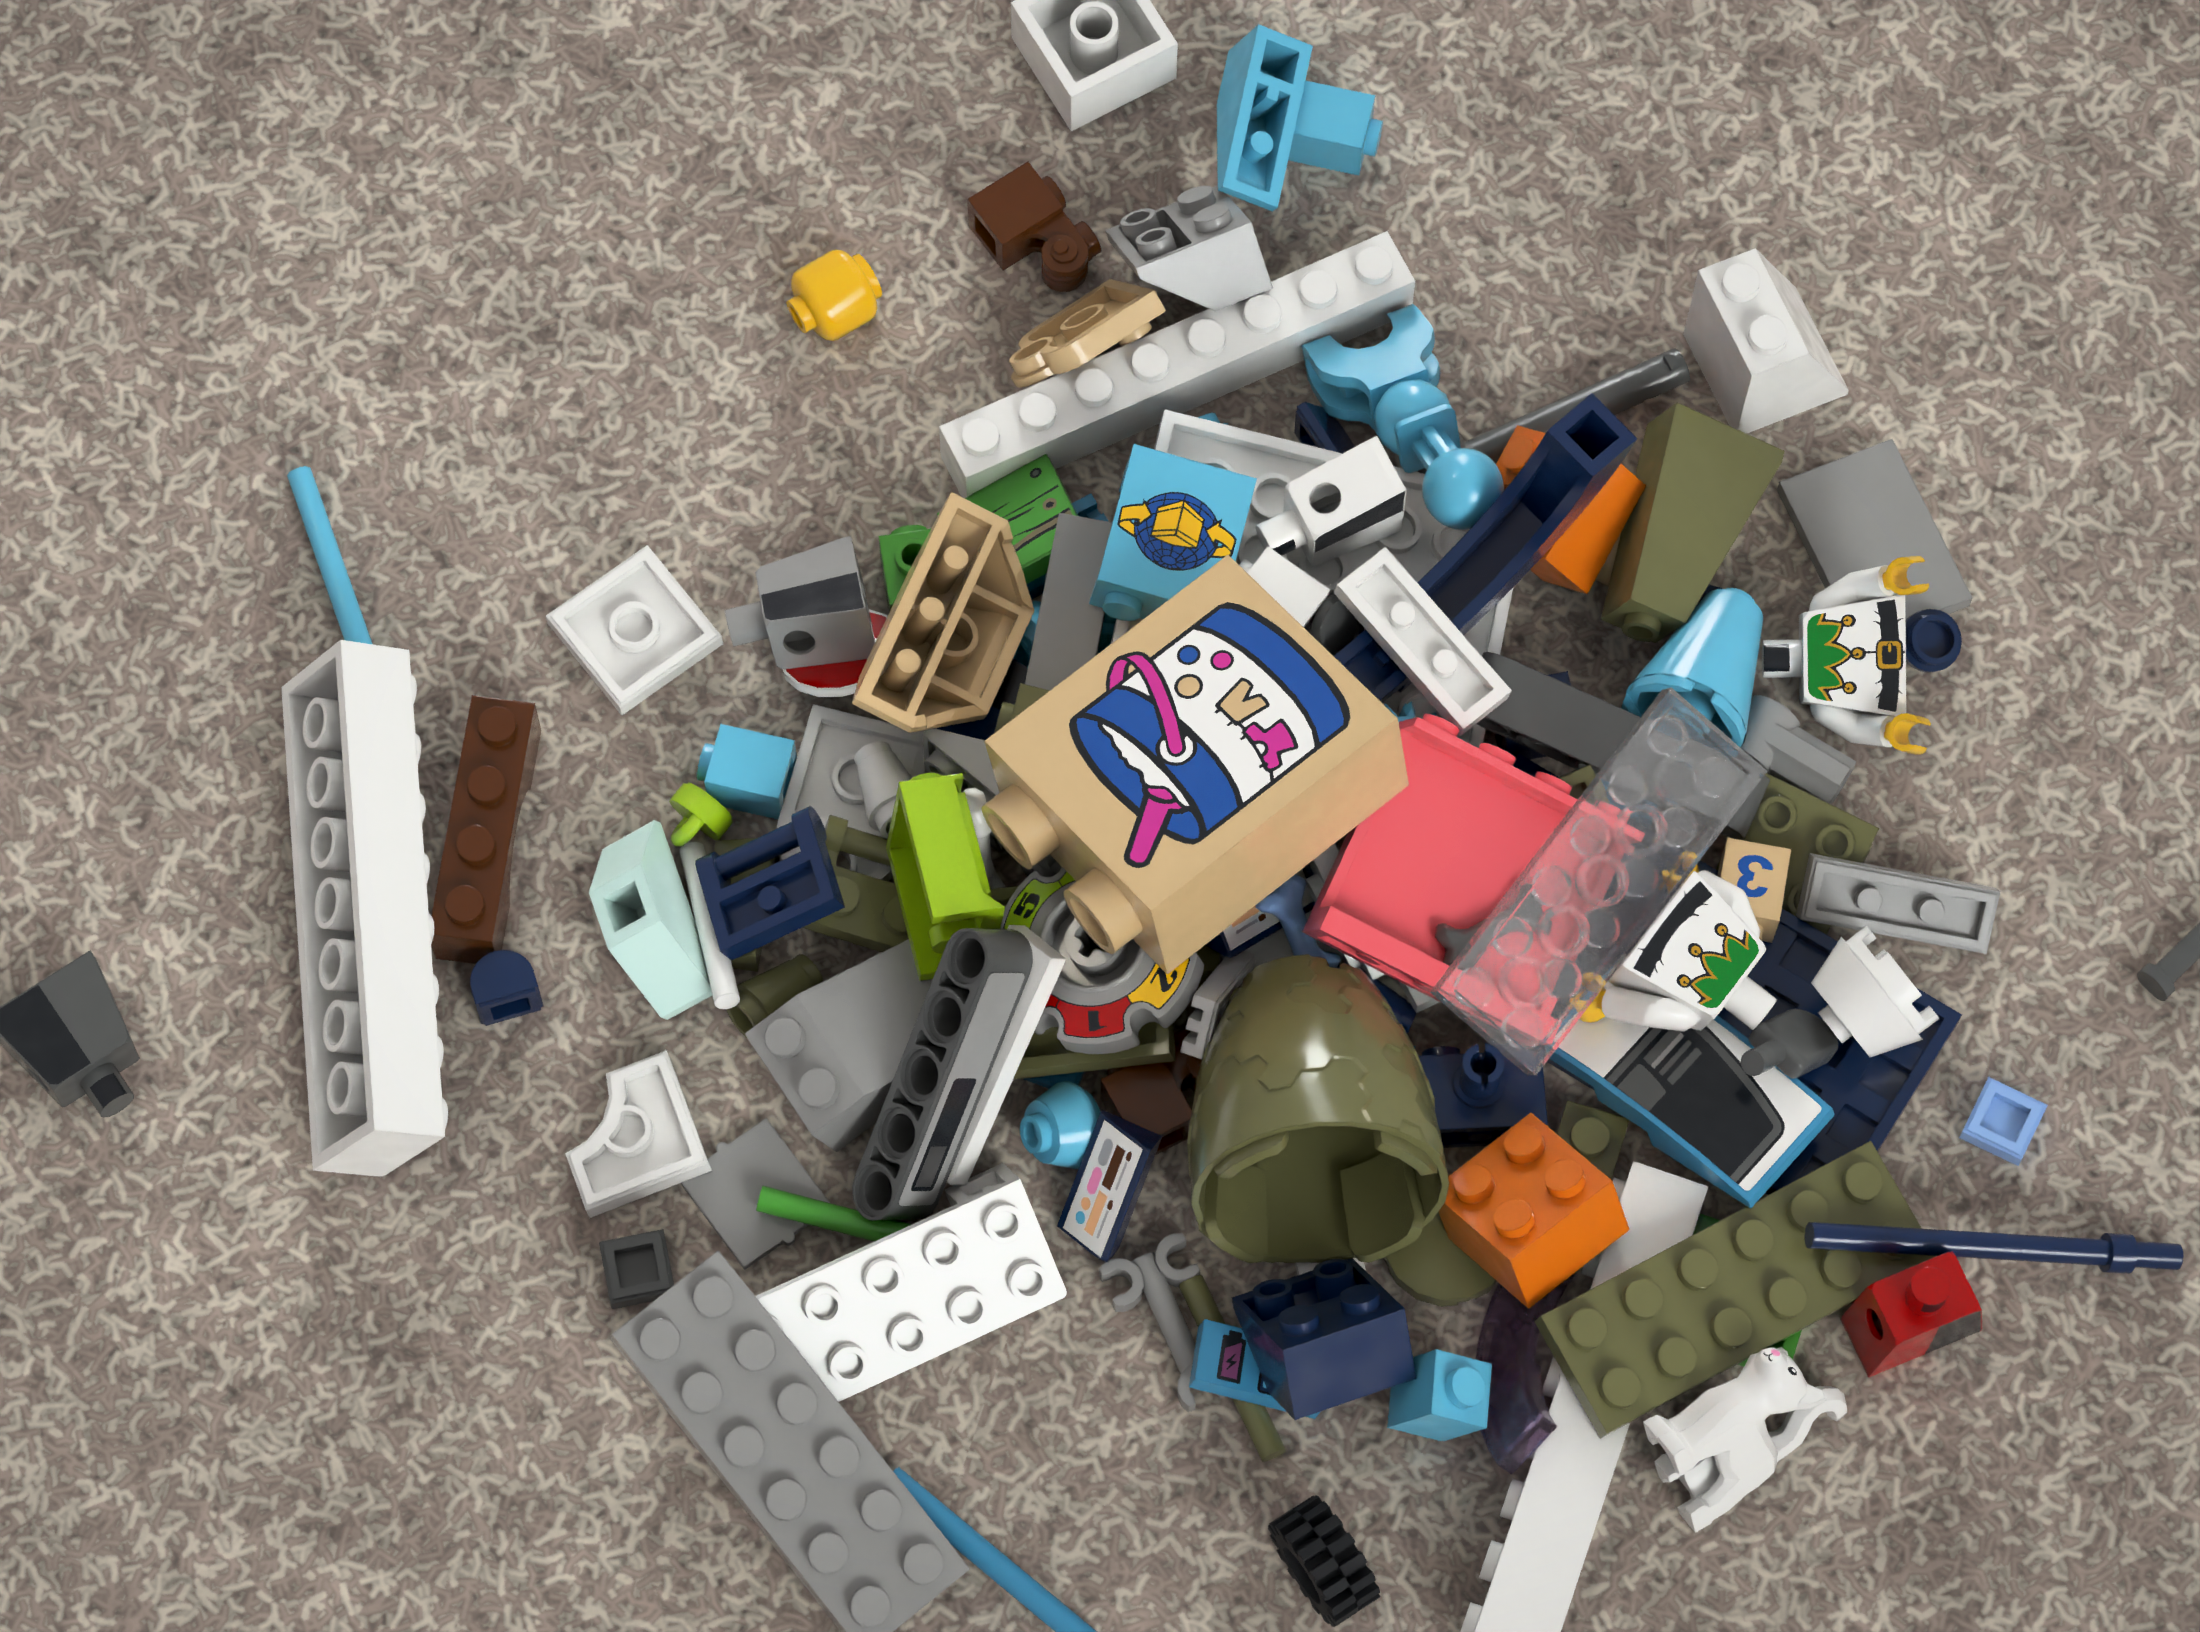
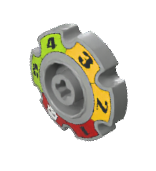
M1063 867L1052 877H1044L1038 871L1032 872L1009 899L1005 907L1000 929H1007L1009 925H1025L1066 958L1034 1032L1041 1035L1049 1028L1059 1027L1057 1038L1066 1050L1085 1054H1108L1138 1046L1140 1044L1139 1030L1146 1023L1157 1022L1163 1028H1168L1186 1009L1199 986L1204 963L1198 954L1194 953L1173 971L1166 974L1133 939L1114 954L1097 949L1091 953L1095 946L1100 949L1102 948L1082 928L1064 898V890L1076 881Z

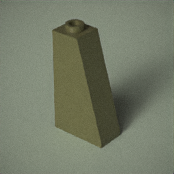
M1678 402L1649 422L1646 427L1635 476L1646 487L1621 532L1601 620L1621 628L1622 632L1631 639L1657 643L1684 625L1781 465L1785 451Z

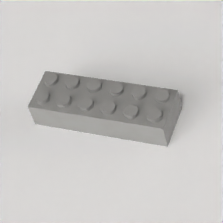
M719 1250L610 1336L611 1341L841 1632H893L970 1570L968 1565Z

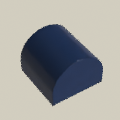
M510 950L493 951L483 956L474 966L470 977V986L481 1024L488 1026L540 1011L541 1007H544L534 970L529 961L521 954Z

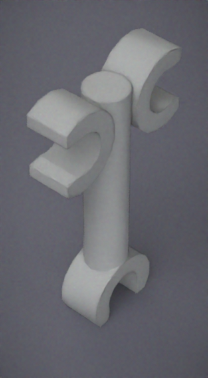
M1174 1233L1166 1236L1158 1244L1155 1253H1146L1133 1261L1124 1258H1114L1109 1262H1105L1099 1268V1277L1103 1282L1116 1276H1123L1132 1285L1128 1292L1112 1299L1115 1312H1126L1133 1309L1140 1302L1144 1292L1181 1374L1178 1380L1177 1398L1181 1406L1187 1412H1191L1196 1407L1194 1396L1189 1388L1196 1343L1169 1285L1179 1287L1183 1281L1200 1275V1269L1197 1263L1189 1265L1184 1269H1175L1167 1262L1168 1256L1186 1247L1184 1234ZM1217 1395L1219 1399L1225 1397V1396Z

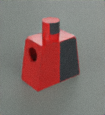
M1951 1251L1867 1286L1842 1315L1840 1320L1868 1377H1871L1980 1332L1982 1330V1309L1956 1255ZM1879 1317L1881 1321L1883 1337L1878 1333L1874 1325L1873 1319Z

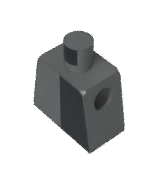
M91 950L0 1007V1045L62 1108L86 1094L101 1117H110L122 1111L133 1101L134 1094L120 1072L136 1063L140 1057L105 976Z

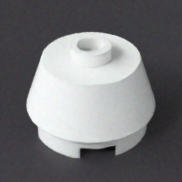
M1865 926L1847 941L1841 936L1811 983L1828 1004L1818 1013L1841 1043H1844L1853 1036L1867 1055L1873 1057L1923 1040L1919 1034L1936 1022L1939 1017L1930 1006L1920 1013L1915 1009L1912 1003L1922 996L1887 951L1883 949L1876 956L1871 953L1867 945L1874 941L1876 937Z

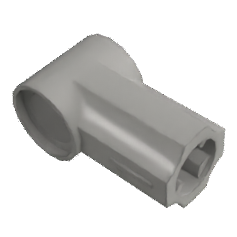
M1754 695L1752 697L1746 738L1740 749L1736 750L1733 759L1761 773L1766 772L1832 805L1854 770L1856 761L1801 729L1800 722L1796 716L1781 703L1762 695Z

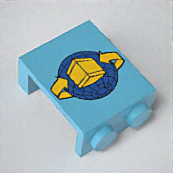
M1134 444L1124 470L1119 489L1120 496L1089 604L1101 607L1107 615L1119 620L1135 621L1137 619H1144L1225 556L1229 555L1236 562L1257 478Z

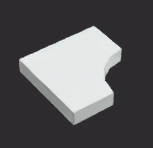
M667 1050L606 1073L609 1099L602 1122L587 1141L565 1153L585 1210L590 1218L712 1171Z

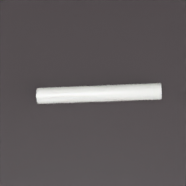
M689 842L682 846L679 852L713 1000L717 1008L730 1009L740 1002L731 960L720 952L695 861L705 856L706 851L702 843Z

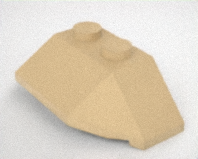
M953 492L950 493L907 573L859 676L851 704L909 733L982 720L987 716L1034 613L1022 566L1012 545L1013 535L1008 520Z

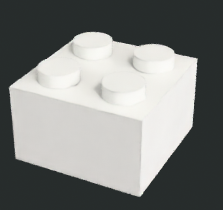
M1015 0L1011 2L1012 39L1070 131L1177 78L1178 43L1150 0Z

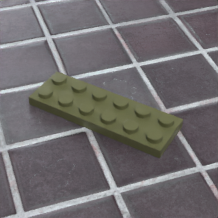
M1872 1141L1758 1200L1752 1208L1745 1207L1543 1314L1534 1321L1600 1439L1747 1360L1750 1355L1775 1345L1849 1305L1872 1283L1936 1257L1808 1249L1806 1247L1804 1235L1808 1222L1922 1229Z

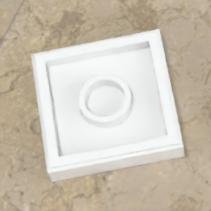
M648 545L546 615L547 624L621 715L631 710L723 645L721 634Z

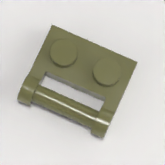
M829 815L825 826L827 835L825 843L845 908L802 928L879 952H884L908 940L895 884L836 866L838 854L841 851L891 867L886 849L887 839L847 827L848 820Z

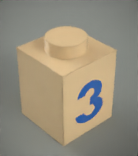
M1727 838L1720 858L1717 876L1745 891L1760 928L1759 939L1772 943L1780 922L1791 849Z

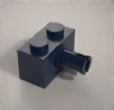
M1485 1043L1484 1053H1479V1044H1475L1463 1054L1456 1047L1438 1046L1428 1048L1422 1052V1055L1418 1056L1435 1098V1114L1443 1148L1488 1146L1529 1113H1533L1544 1124L1548 1125L1542 1050L1525 1051V1046L1517 1043L1497 1045Z

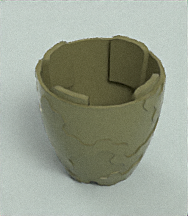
M1309 954L1296 955L1263 963L1247 974L1242 986L1234 989L1212 1040L1208 1042L1197 1076L1189 1123L1187 1151L1191 1181V1205L1198 1222L1199 1231L1217 1247L1247 1263L1262 1261L1269 1263H1321L1330 1259L1357 1258L1360 1262L1370 1263L1407 1247L1419 1238L1423 1227L1433 1220L1444 1205L1449 1188V1178L1443 1143L1435 1114V1098L1418 1054L1403 1025L1399 1024L1388 1001L1372 980L1360 968H1354L1345 963L1340 964V969L1329 967L1327 960L1324 958L1310 956Z

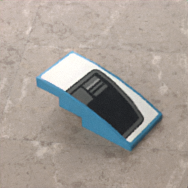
M1624 951L1599 976L1606 990L1614 986L1607 979L1627 954ZM1586 991L1578 1001L1588 1000L1594 993ZM1570 1008L1559 1020L1549 1044L1541 1045L1543 1053L1547 1058L1593 1086L1598 1101L1647 1131L1652 1146L1749 1208H1752L1835 1115L1833 1108L1798 1078H1789L1778 1067H1774L1757 1076L1746 1074L1741 1066V1057L1746 1051L1755 1047L1751 1045L1746 1036L1718 1015L1701 1031L1693 1028L1686 1031H1675L1637 1026L1609 1019L1606 1016L1599 1021L1584 1022L1577 1018L1572 1008Z

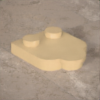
M1109 279L1030 330L1021 338L1018 343L1020 349L1009 359L1014 370L1011 379L1016 387L1022 388L1036 384L1053 374H1062L1076 369L1116 343L1126 345L1143 337L1152 328L1150 321L1166 310L1154 289Z

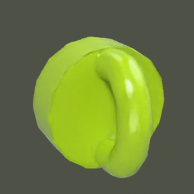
M683 783L669 801L672 807L683 817L670 838L672 844L676 847L687 844L699 830L710 838L719 841L733 823L731 814L723 805L706 791L692 783Z

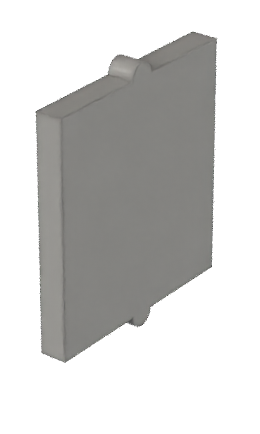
M767 1118L729 1144L725 1142L718 1143L716 1153L708 1158L712 1171L680 1183L744 1270L784 1243L787 1246L794 1244L795 1235L809 1226L801 1222L756 1211L762 1186L830 1203Z

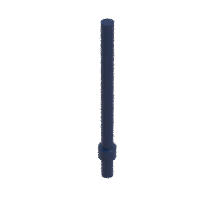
M1808 1222L1804 1235L1805 1245L1808 1249L1939 1256L1953 1251L1956 1257L2099 1265L2102 1272L2130 1274L2135 1268L2179 1270L2183 1264L2184 1257L2180 1244L2139 1242L2131 1234L2104 1233L2100 1239Z

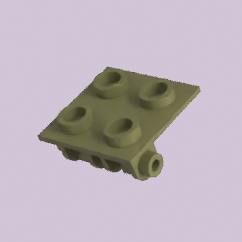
M1763 772L1770 779V783L1744 841L1791 849L1782 909L1796 916L1809 854L1864 863L1879 828ZM1802 920L1826 935L1831 925Z

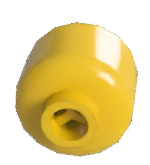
M835 249L793 273L791 288L794 297L786 301L793 320L803 333L813 329L821 338L835 341L875 317L877 312L876 299L882 296V289L870 265L860 254H855L851 257L847 252Z

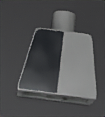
M851 536L840 538L761 566L755 572L760 602L725 610L733 647L769 638L776 666L781 669L868 659L875 644L864 583Z

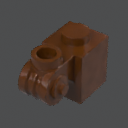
M1029 162L1024 163L967 199L968 226L1003 271L1032 252L1042 253V279L1044 283L1052 290L1070 292L1084 283L1088 274V262L1094 256L1101 253V245L1089 225L1084 221L1073 225L1063 212V209L1066 207V201L1057 184L1049 176L1041 179Z
M1186 1027L1174 1033L1176 1061L1111 1068L1106 1071L1107 1076L1101 1079V1100L1109 1113L1162 1136L1155 1155L1188 1139L1192 1110L1183 1092L1188 1087L1195 1092L1202 1059L1180 1052L1183 1040L1191 1032Z

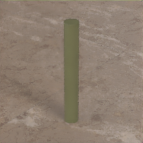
M1196 1275L1179 1285L1198 1327L1204 1319L1225 1324L1202 1275ZM1233 1399L1262 1462H1267L1285 1453L1286 1449L1266 1407Z

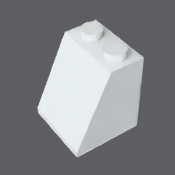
M1756 248L1698 270L1683 335L1729 426L1747 434L1848 394L1849 390L1796 287Z

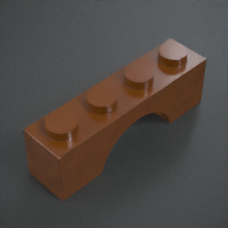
M476 695L471 697L431 915L435 928L431 944L435 959L476 964L486 954L502 950L510 908V874L516 828L524 797L527 791L531 790L541 735L535 703Z

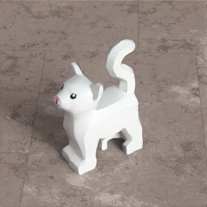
M1766 1348L1749 1356L1738 1378L1707 1389L1679 1414L1670 1419L1655 1415L1643 1421L1647 1438L1651 1444L1660 1443L1666 1452L1654 1461L1658 1477L1663 1483L1679 1479L1690 1493L1691 1499L1677 1508L1682 1518L1696 1533L1710 1525L1714 1519L1728 1512L1745 1495L1768 1479L1774 1473L1777 1462L1802 1444L1813 1421L1820 1414L1826 1412L1831 1419L1838 1421L1847 1413L1845 1395L1838 1388L1831 1386L1814 1387L1807 1384L1801 1370L1793 1359L1788 1356V1352L1784 1348ZM1788 1412L1781 1427L1775 1431H1767L1765 1419L1770 1414Z

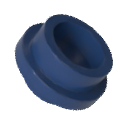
M1925 609L1912 614L1905 620L1906 662L1911 667L1921 672H1937L1949 667L1957 659L1961 650L1962 637L1960 629L1952 617L1940 610Z

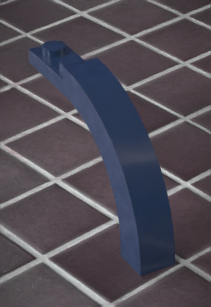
M1591 393L1547 430L1532 456L1504 492L1459 542L1417 583L1457 629L1465 635L1524 577L1578 518L1617 470L1637 438ZM1366 629L1334 656L1382 703L1395 692L1399 691L1401 693L1412 684L1409 678Z

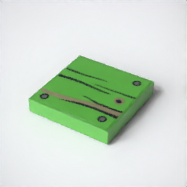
M1047 454L965 498L1008 520L1013 535L1012 545L1022 566L1027 584L1047 573L1059 513L1078 516Z

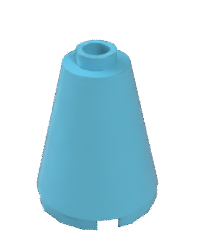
M1737 588L1715 589L1708 592L1694 608L1687 622L1676 629L1628 686L1621 709L1733 758L1736 750L1740 749L1746 738L1763 626V613L1754 599L1748 593Z

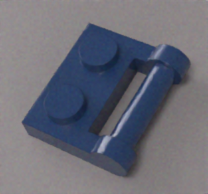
M809 806L792 814V822L719 856L714 851L695 861L720 952L731 961L845 908L825 843L827 840L826 830L813 807ZM800 847L801 852L731 884V878Z

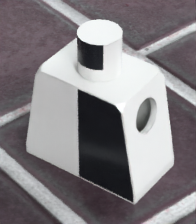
M1375 436L1288 483L1285 486L1283 513L1256 525V531L1264 550L1268 546L1282 556L1301 547L1309 563L1312 566H1318L1401 531L1406 488L1378 436Z

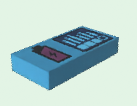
M1204 1319L1197 1331L1189 1388L1286 1412L1269 1394L1242 1328ZM1320 1412L1306 1417L1315 1419Z

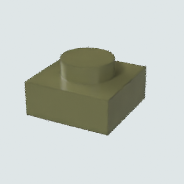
M1567 1100L1557 1134L1612 1180L1629 1120L1622 1116Z

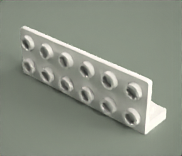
M1004 1163L969 1178L966 1185H953L945 1189L944 1191L951 1207L755 1296L838 1402L1066 1296V1288L1020 1178Z

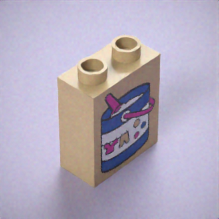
M1227 555L984 741L999 794L984 804L981 809L988 826L998 841L1023 867L1031 869L1050 854L1073 877L1076 882L1063 892L1065 901L1076 920L1097 945L1106 952L1114 954L1133 939L1166 974H1169L1405 789L1409 782L1398 718L1242 567Z

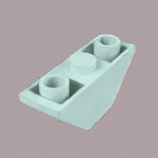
M653 820L602 849L589 895L608 950L658 1015L668 1020L712 996V991L692 910L661 822Z

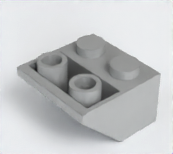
M1218 186L1191 188L1181 193L1175 203L1157 210L1145 208L1133 211L1125 215L1120 220L1119 225L1105 230L1109 242L1139 279L1211 310L1223 309L1273 289L1252 222L1226 193L1218 191Z

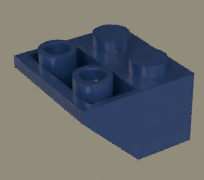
M1353 1258L1326 1260L1317 1264L1312 1271L1285 1280H1266L1256 1285L1253 1291L1232 1297L1233 1309L1269 1394L1294 1420L1416 1379L1405 1308Z

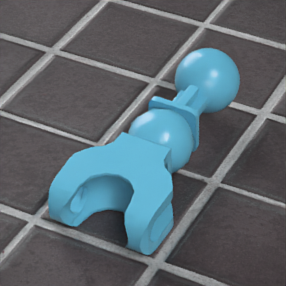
M1411 304L1387 313L1386 315L1392 323L1393 330L1387 339L1375 346L1361 349L1343 347L1330 335L1303 344L1302 351L1307 378L1315 396L1326 413L1341 420L1360 421L1369 424L1379 436L1381 443L1393 453L1399 455L1400 465L1406 473H1413L1426 468L1422 493L1430 514L1438 522L1449 528L1458 530L1471 529L1504 492V482L1499 468L1491 458L1480 451L1461 448L1455 411L1451 407L1447 395L1437 388L1441 372L1439 362L1432 353L1435 343L1434 329L1418 307Z

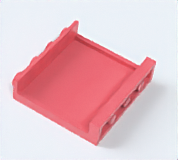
M1425 713L1422 719L1415 717L1400 721L1399 728L1409 785L1347 833L1302 932L1526 1046L1548 1045L1559 1022L1549 1017L1550 1012L1627 844L1639 843L1644 833L1626 825L1628 816L1621 810L1600 801H1592L1591 806L1570 796L1572 787L1565 781L1544 772H1537L1535 777L1514 767L1516 758L1509 752L1488 743H1480L1479 748L1463 741L1457 737L1460 729L1443 718ZM1530 884L1541 889L1543 897L1540 910L1551 922L1547 936H1539L1531 931H1517L1478 952L1474 956L1467 974L1443 963L1446 951L1435 938L1438 924L1445 923L1456 929L1469 928L1507 908L1512 903L1518 886Z

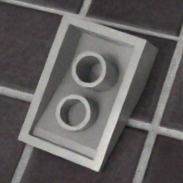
M909 939L795 995L745 1033L811 1135L836 1152L876 1123L933 980L919 981Z

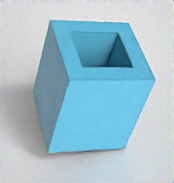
M1305 80L1288 160L1359 176L1364 155L1375 157L1377 154L1383 127L1382 120L1373 119L1375 95Z
M720 724L715 745L705 743L698 764L697 780L704 781L706 792L725 808L779 819L797 759L795 740Z
M1435 1349L1413 1357L1416 1379L1393 1386L1390 1389L1387 1428L1438 1441H1447L1487 1428L1492 1364Z

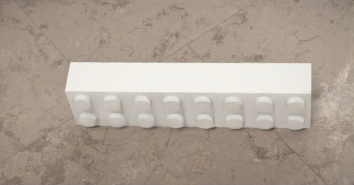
M339 640L281 687L313 1171L380 1177L387 1175L444 1138L448 1121V1107L446 1101L442 1098L440 1075L444 1049L442 1040L437 1034L435 1007L439 996V984L436 976L433 974L431 952L435 928L433 917L428 912L427 898L430 862L427 854L424 853L422 830L426 805L425 799L420 793L418 776L421 741L415 733L413 708L417 684L415 677L411 674L409 650Z

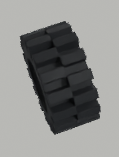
M1311 1496L1269 1523L1270 1537L1278 1548L1277 1552L1281 1560L1287 1564L1289 1574L1293 1579H1296L1304 1596L1310 1599L1314 1610L1318 1614L1321 1613L1327 1624L1335 1627L1380 1598V1589L1374 1582L1376 1578L1373 1572L1366 1566V1558L1356 1548L1355 1540L1351 1534L1344 1530L1343 1523L1336 1514L1333 1515L1330 1506L1325 1501L1322 1502L1319 1496Z

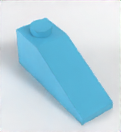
M1258 24L1228 51L1217 100L1218 191L1272 212L1278 208L1313 48L1312 45Z

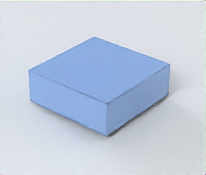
M1988 1077L1959 1138L2019 1166L2048 1105Z

